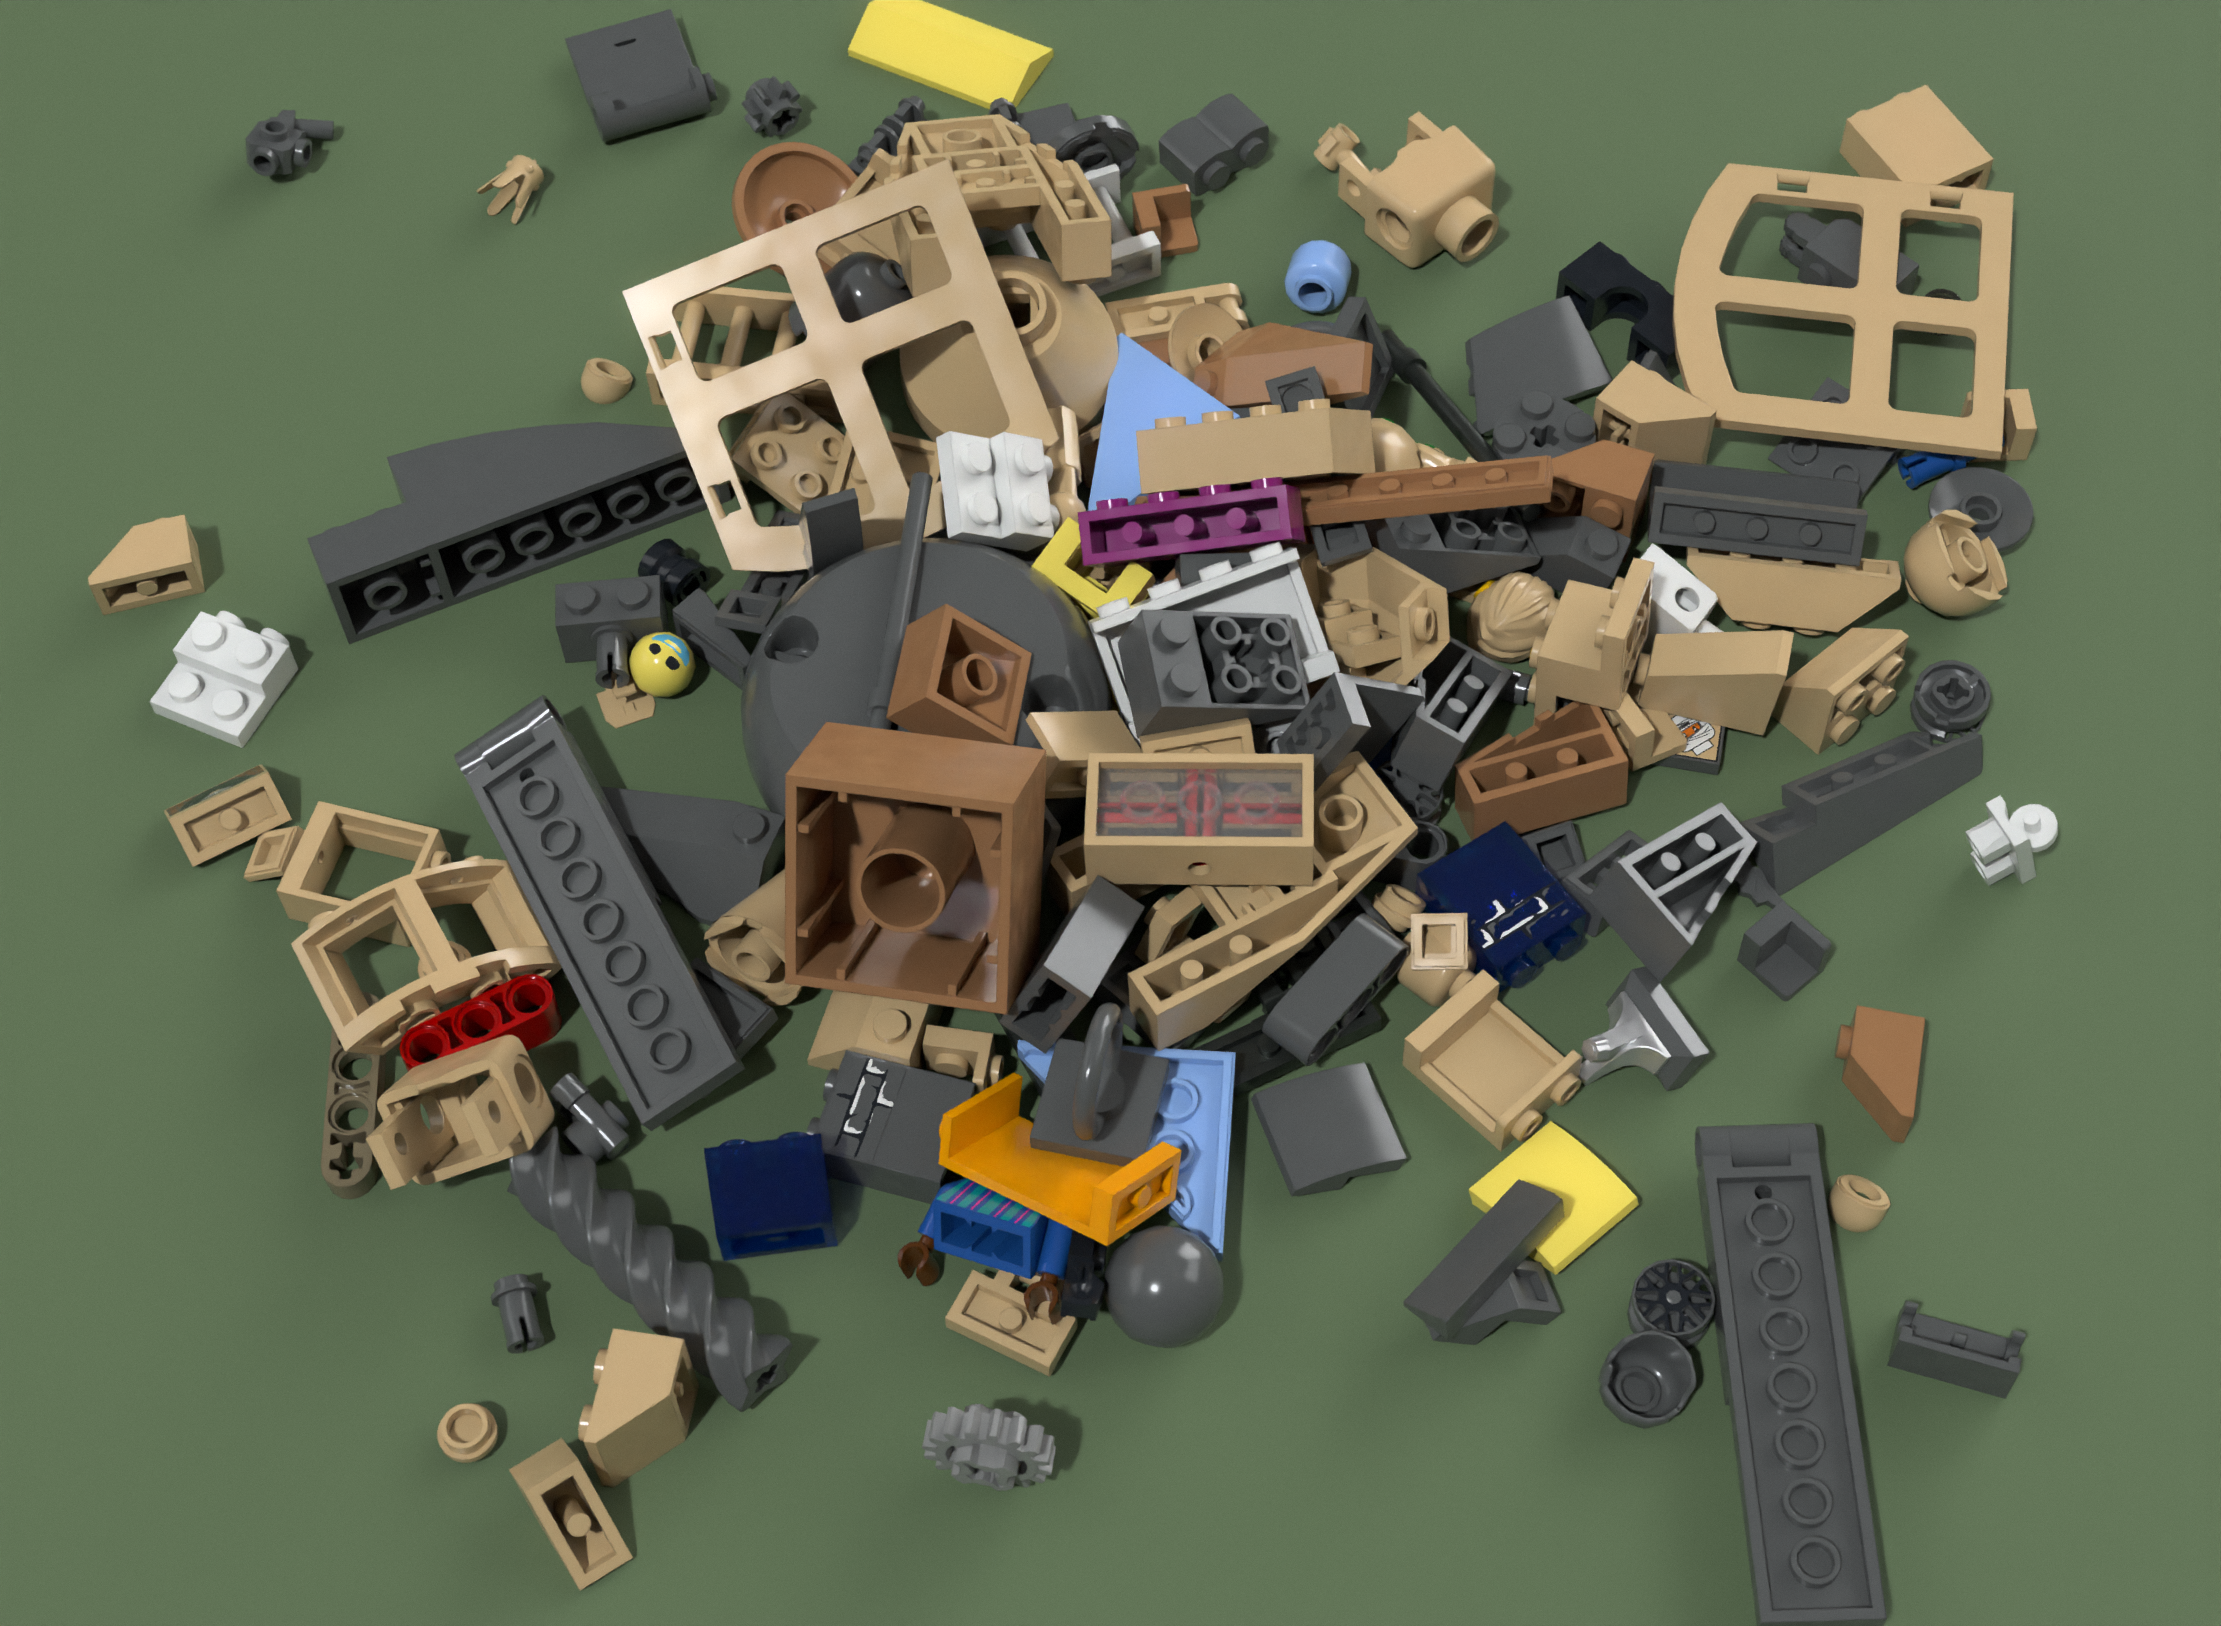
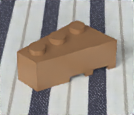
M1573 701L1555 713H1552L1549 709L1535 717V725L1515 737L1508 733L1455 765V809L1475 847L1626 804L1629 760L1600 707Z

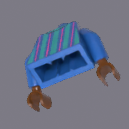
M965 1178L947 1183L938 1190L917 1231L922 1235L919 1242H910L904 1245L899 1250L897 1259L899 1267L907 1279L912 1276L917 1267L916 1277L922 1286L931 1285L940 1273L938 1262L932 1255L934 1249L1031 1279L1038 1273L1041 1275L1040 1281L1031 1284L1024 1293V1302L1030 1319L1033 1320L1036 1307L1044 1301H1050L1048 1316L1051 1324H1056L1062 1318L1060 1316L1061 1299L1056 1286L1058 1280H1064L1066 1276L1073 1229Z

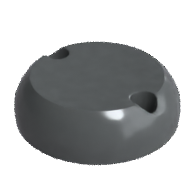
M923 538L909 624L944 604H948L1032 653L1013 743L1014 746L1043 749L1026 722L1030 712L1112 711L1111 685L1089 627L1088 619L1066 592L1028 563L999 549L974 542L948 538ZM901 540L873 546L847 556L823 569L804 583L776 613L763 631L751 655L743 681L741 697L743 745L753 779L763 801L773 813L785 817V774L826 722L869 727L870 718L866 715L869 691L876 688ZM892 722L891 730L910 732ZM1086 797L1045 799V805L1062 827L1080 808Z

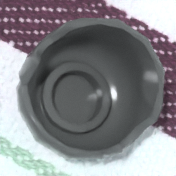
M1653 1329L1633 1333L1621 1339L1608 1353L1598 1378L1601 1384L1599 1392L1604 1405L1621 1422L1643 1429L1666 1424L1670 1419L1679 1414L1695 1389L1697 1380L1691 1354L1675 1337Z

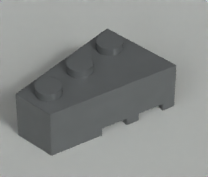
M1450 637L1449 643L1437 657L1407 684L1408 686L1421 688L1424 700L1392 736L1391 766L1404 772L1413 782L1426 785L1439 792L1455 769V765L1459 763L1487 722L1513 672Z
M1720 802L1618 860L1587 899L1655 978L1661 982L1692 946L1698 936L1697 934L1717 907L1718 901L1733 882L1757 842L1723 803Z

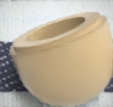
M593 358L585 364L581 376V387L585 396L592 402L610 404L621 400L628 393L633 376L625 367L614 361Z
M1857 1175L1839 1176L1828 1198V1209L1833 1220L1840 1227L1852 1232H1867L1874 1229L1881 1223L1890 1207V1200L1887 1194L1878 1185ZM1855 1192L1863 1193V1194H1865L1869 1199H1866V1198H1864V1197L1858 1195V1194L1855 1193Z

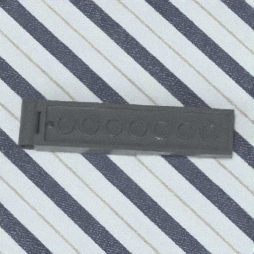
M542 695L454 754V758L470 785L641 1124L653 1131L743 1071L745 1067L659 907L663 903L574 736L569 731H566L567 726L556 707L546 696Z
M1815 1124L1697 1126L1695 1130V1159L1699 1172L1697 1183L1709 1280L1715 1296L1713 1312L1725 1405L1730 1406L1757 1626H1884L1887 1616Z

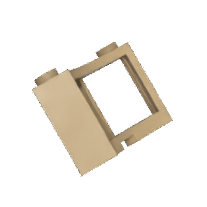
M472 856L463 861L420 870L372 889L342 905L335 911H326L315 916L309 922L308 930L291 943L345 1052L373 1055L386 1054L401 1042L402 1037L409 1029L441 1014L439 1010L441 1006L470 996L472 999L525 974H537L548 981L562 968L507 860L484 859L482 856ZM453 904H472L496 951L458 962L431 908ZM396 920H400L428 974L403 986L369 1007L342 953L374 931Z

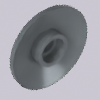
M1968 467L1948 473L1936 483L1928 502L1930 519L1944 510H1958L1971 517L1977 524L1970 528V530L1980 541L1989 536L1998 552L2014 547L2027 535L2033 520V505L2025 489L2010 476L1989 468Z

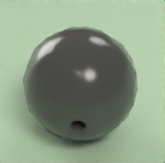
M1153 1226L1130 1235L1113 1252L1104 1274V1298L1114 1323L1130 1339L1150 1346L1176 1348L1197 1340L1215 1322L1223 1303L1224 1276L1215 1252L1198 1235L1180 1228Z

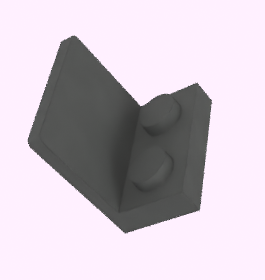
M1334 672L1277 740L1278 748L1281 754H1314L1315 793L1348 753L1359 751L1366 762L1370 763L1422 703L1424 695L1421 688Z

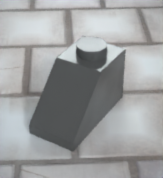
M1587 516L1535 518L1531 521H1525L1522 518L1521 521L1541 559L1538 564L1518 571L1529 573L1533 577L1538 576L1541 581H1546L1549 586L1562 593L1568 579L1608 588L1616 576L1632 539Z

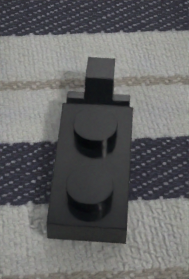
M1075 1230L1072 1231L1060 1316L1090 1318V1321H1096L1104 1297L1105 1284L1099 1278L1104 1276L1107 1246Z

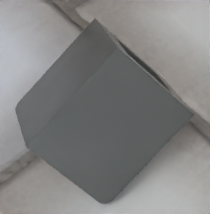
M1782 900L1744 932L1737 961L1780 999L1789 1001L1824 971L1832 945L1826 937Z

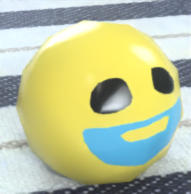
M654 632L644 636L635 644L628 662L631 676L638 688L654 697H670L680 693L689 685L696 667L693 652L686 641L671 632Z

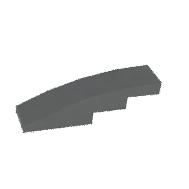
M855 488L802 503L799 527L805 542L803 555L809 571L808 580L839 560L864 550L858 497Z

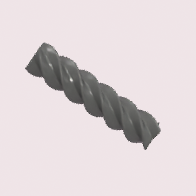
M558 1127L550 1129L531 1150L509 1158L512 1180L507 1192L519 1198L523 1207L533 1219L545 1228L556 1232L561 1243L571 1255L582 1263L594 1268L600 1280L609 1291L621 1300L632 1304L639 1317L651 1330L658 1335L684 1339L694 1370L712 1379L718 1391L729 1404L740 1412H744L762 1393L786 1380L788 1373L784 1368V1364L793 1347L790 1340L777 1334H756L754 1313L750 1303L743 1298L717 1297L715 1295L713 1271L708 1264L702 1261L676 1260L674 1238L670 1229L663 1225L637 1224L635 1201L632 1194L624 1189L599 1188L596 1163L591 1156L560 1152Z

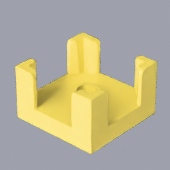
M1067 517L1032 564V567L1046 575L1074 600L1088 621L1099 617L1097 607L1124 597H1127L1129 605L1144 601L1149 596L1147 589L1151 588L1156 581L1151 572L1136 562H1130L1109 590L1091 578L1090 574L1094 567L1083 566L1079 524L1070 517Z

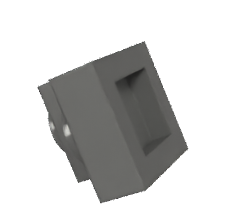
M1523 1260L1449 1341L1425 1323V1325L1429 1329L1433 1341L1476 1345L1504 1321L1547 1325L1561 1314V1310L1542 1263Z

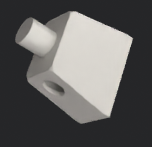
M1652 543L1640 558L1655 562L1649 631L1642 651L1647 654L1650 653L1656 634L1724 632L1707 621L1718 600L1716 593Z

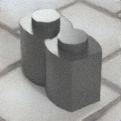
M1232 93L1213 100L1196 117L1187 118L1177 123L1159 139L1160 163L1182 184L1189 185L1190 191L1195 196L1220 188L1226 183L1232 172L1256 165L1262 160L1269 149L1268 125Z

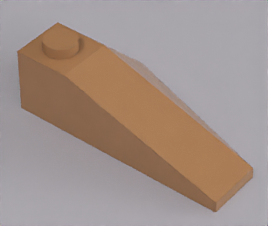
M1269 322L1240 331L1195 367L1193 383L1229 409L1271 405L1265 381L1315 366L1325 399H1330L1331 405L1369 394L1373 344Z

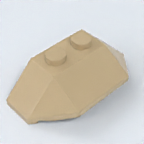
M1686 547V565L1702 583L1716 593L1717 603L1732 620L1740 621L1744 626L1753 629H1768L1772 625L1793 627L1795 631L1805 635H1821L1824 631L1839 632L1897 592L1901 585L1898 561L1861 558L1860 566Z

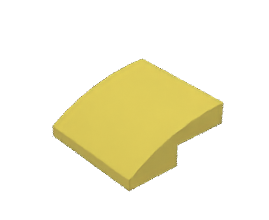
M1552 1121L1547 1123L1468 1189L1473 1205L1484 1213H1487L1518 1179L1553 1192L1563 1199V1219L1528 1255L1535 1261L1541 1262L1542 1266L1555 1275L1639 1205L1637 1197L1598 1157Z

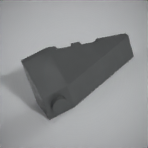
M600 786L656 892L662 896L667 894L684 906L686 913L700 923L711 926L719 917L780 873L785 866V817L783 815L736 801Z

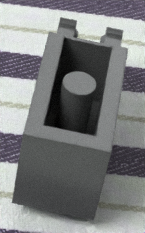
M1798 211L1797 213L1792 212L1791 215L1785 218L1783 231L1786 232L1783 239H1781L1779 251H1781V255L1785 256L1784 258H1788L1789 262L1799 268L1798 280L1804 284L1854 288L1857 286L1861 226L1850 219H1834L1826 226L1814 217L1810 218L1809 214L1806 215L1804 212L1799 213ZM1901 252L1898 253L1896 288L1902 294L1912 295L1919 264Z

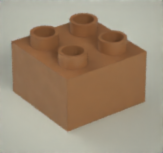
M826 722L785 774V983L1007 1015L1039 956L1047 750Z

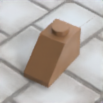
M1857 1005L1850 1026L1840 1024L1834 1057L1844 1059L1841 1081L1892 1141L1904 1143L1914 1118L1925 1018Z

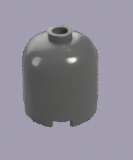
M853 252L825 273L843 321L848 323L858 321L914 298L903 277L901 265L892 259L887 260L872 252ZM794 301L790 305L788 314L792 331L797 337L802 332L807 337V329ZM881 355L868 360L864 364L863 372L865 373Z

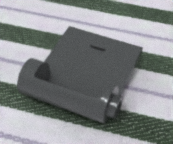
M671 9L565 38L568 51L603 142L711 112L710 102L717 100L715 86L710 73L702 74L698 66L693 67Z

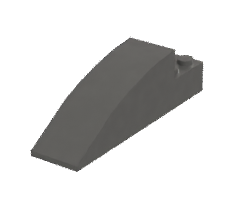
M601 422L542 425L453 439L389 456L387 460L402 503L378 510L372 515L345 525L329 528L323 533L307 538L347 641L349 644L704 511L708 507L678 431L674 427ZM728 483L714 486L721 504L731 500Z

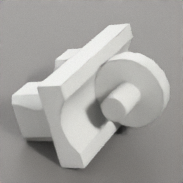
M2000 795L1986 803L1989 819L1965 832L1966 838L1973 850L1970 853L1971 860L1988 886L2013 872L2020 883L2024 884L2036 877L2032 852L2045 850L2054 843L2058 836V822L2054 813L2049 808L2039 804H2028L2020 807L2012 814L2009 820L2006 803Z

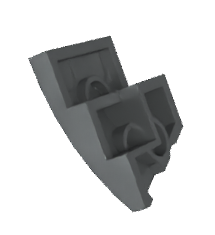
M1570 296L1555 299L1524 311L1488 328L1465 342L1466 361L1470 369V378L1468 380L1469 396L1475 397L1477 420L1472 426L1482 437L1493 435L1494 426L1500 414L1513 403L1522 400L1523 395L1533 390L1543 391L1550 397L1569 401L1603 391L1613 381Z

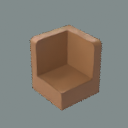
M1182 184L1132 193L1135 234L1137 236L1153 230L1161 244V258L1192 253L1198 250V239L1191 218V192L1189 185Z

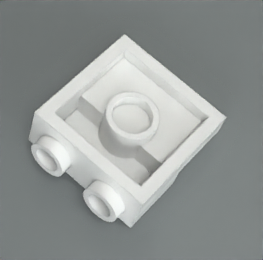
M948 431L936 437L948 539L1029 551L1049 542L1053 538L1054 532L1059 525V512L1054 505L1050 504L1048 482L1053 474V463L1050 457L1044 455L1042 439L1002 432L990 439Z
M201 611L173 649L178 663L149 702L154 712L158 715L243 748L298 671V667L288 640L276 630L263 628L260 634L246 629L245 624L230 612L219 611L215 617Z

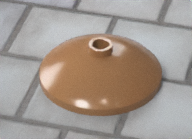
M784 142L766 147L756 153L745 164L735 181L732 193V213L736 228L743 242L787 225L786 220L794 222L831 207L840 200L858 177L837 156L811 144ZM818 257L825 274L832 267ZM770 267V269L785 276L781 267Z

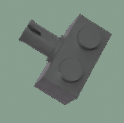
M653 575L555 584V627L565 663L596 660L597 671L595 681L603 688L612 689V671L616 673L617 688L627 685L630 678L628 657H630L635 644L651 633L668 632V611L660 576Z

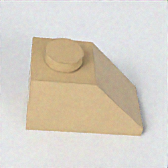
M185 515L160 518L153 522L133 526L88 577L89 587L103 615L205 592L198 545Z
M562 1438L509 1469L537 1521L580 1591L633 1558L581 1463Z

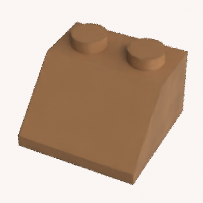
M944 604L907 625L886 718L912 733L1013 745L1032 653L952 606Z

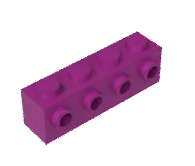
M1283 477L1252 480L1251 489L1232 492L1230 484L1200 487L1199 496L1180 498L1179 491L1153 493L1147 495L1148 503L1128 505L1127 498L1102 500L1096 502L1097 510L1077 512L1083 566L1096 568L1128 565L1130 562L1145 563L1175 559L1180 554H1214L1259 548L1280 541L1281 545L1305 542L1300 488L1287 484L1283 485Z

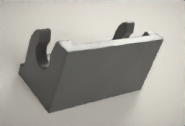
M1905 1300L1898 1314L1887 1366L2006 1399L2019 1374L2022 1359L2017 1357L2026 1334L2024 1332L2012 1330L2008 1338L1918 1314L1916 1313L1918 1303Z

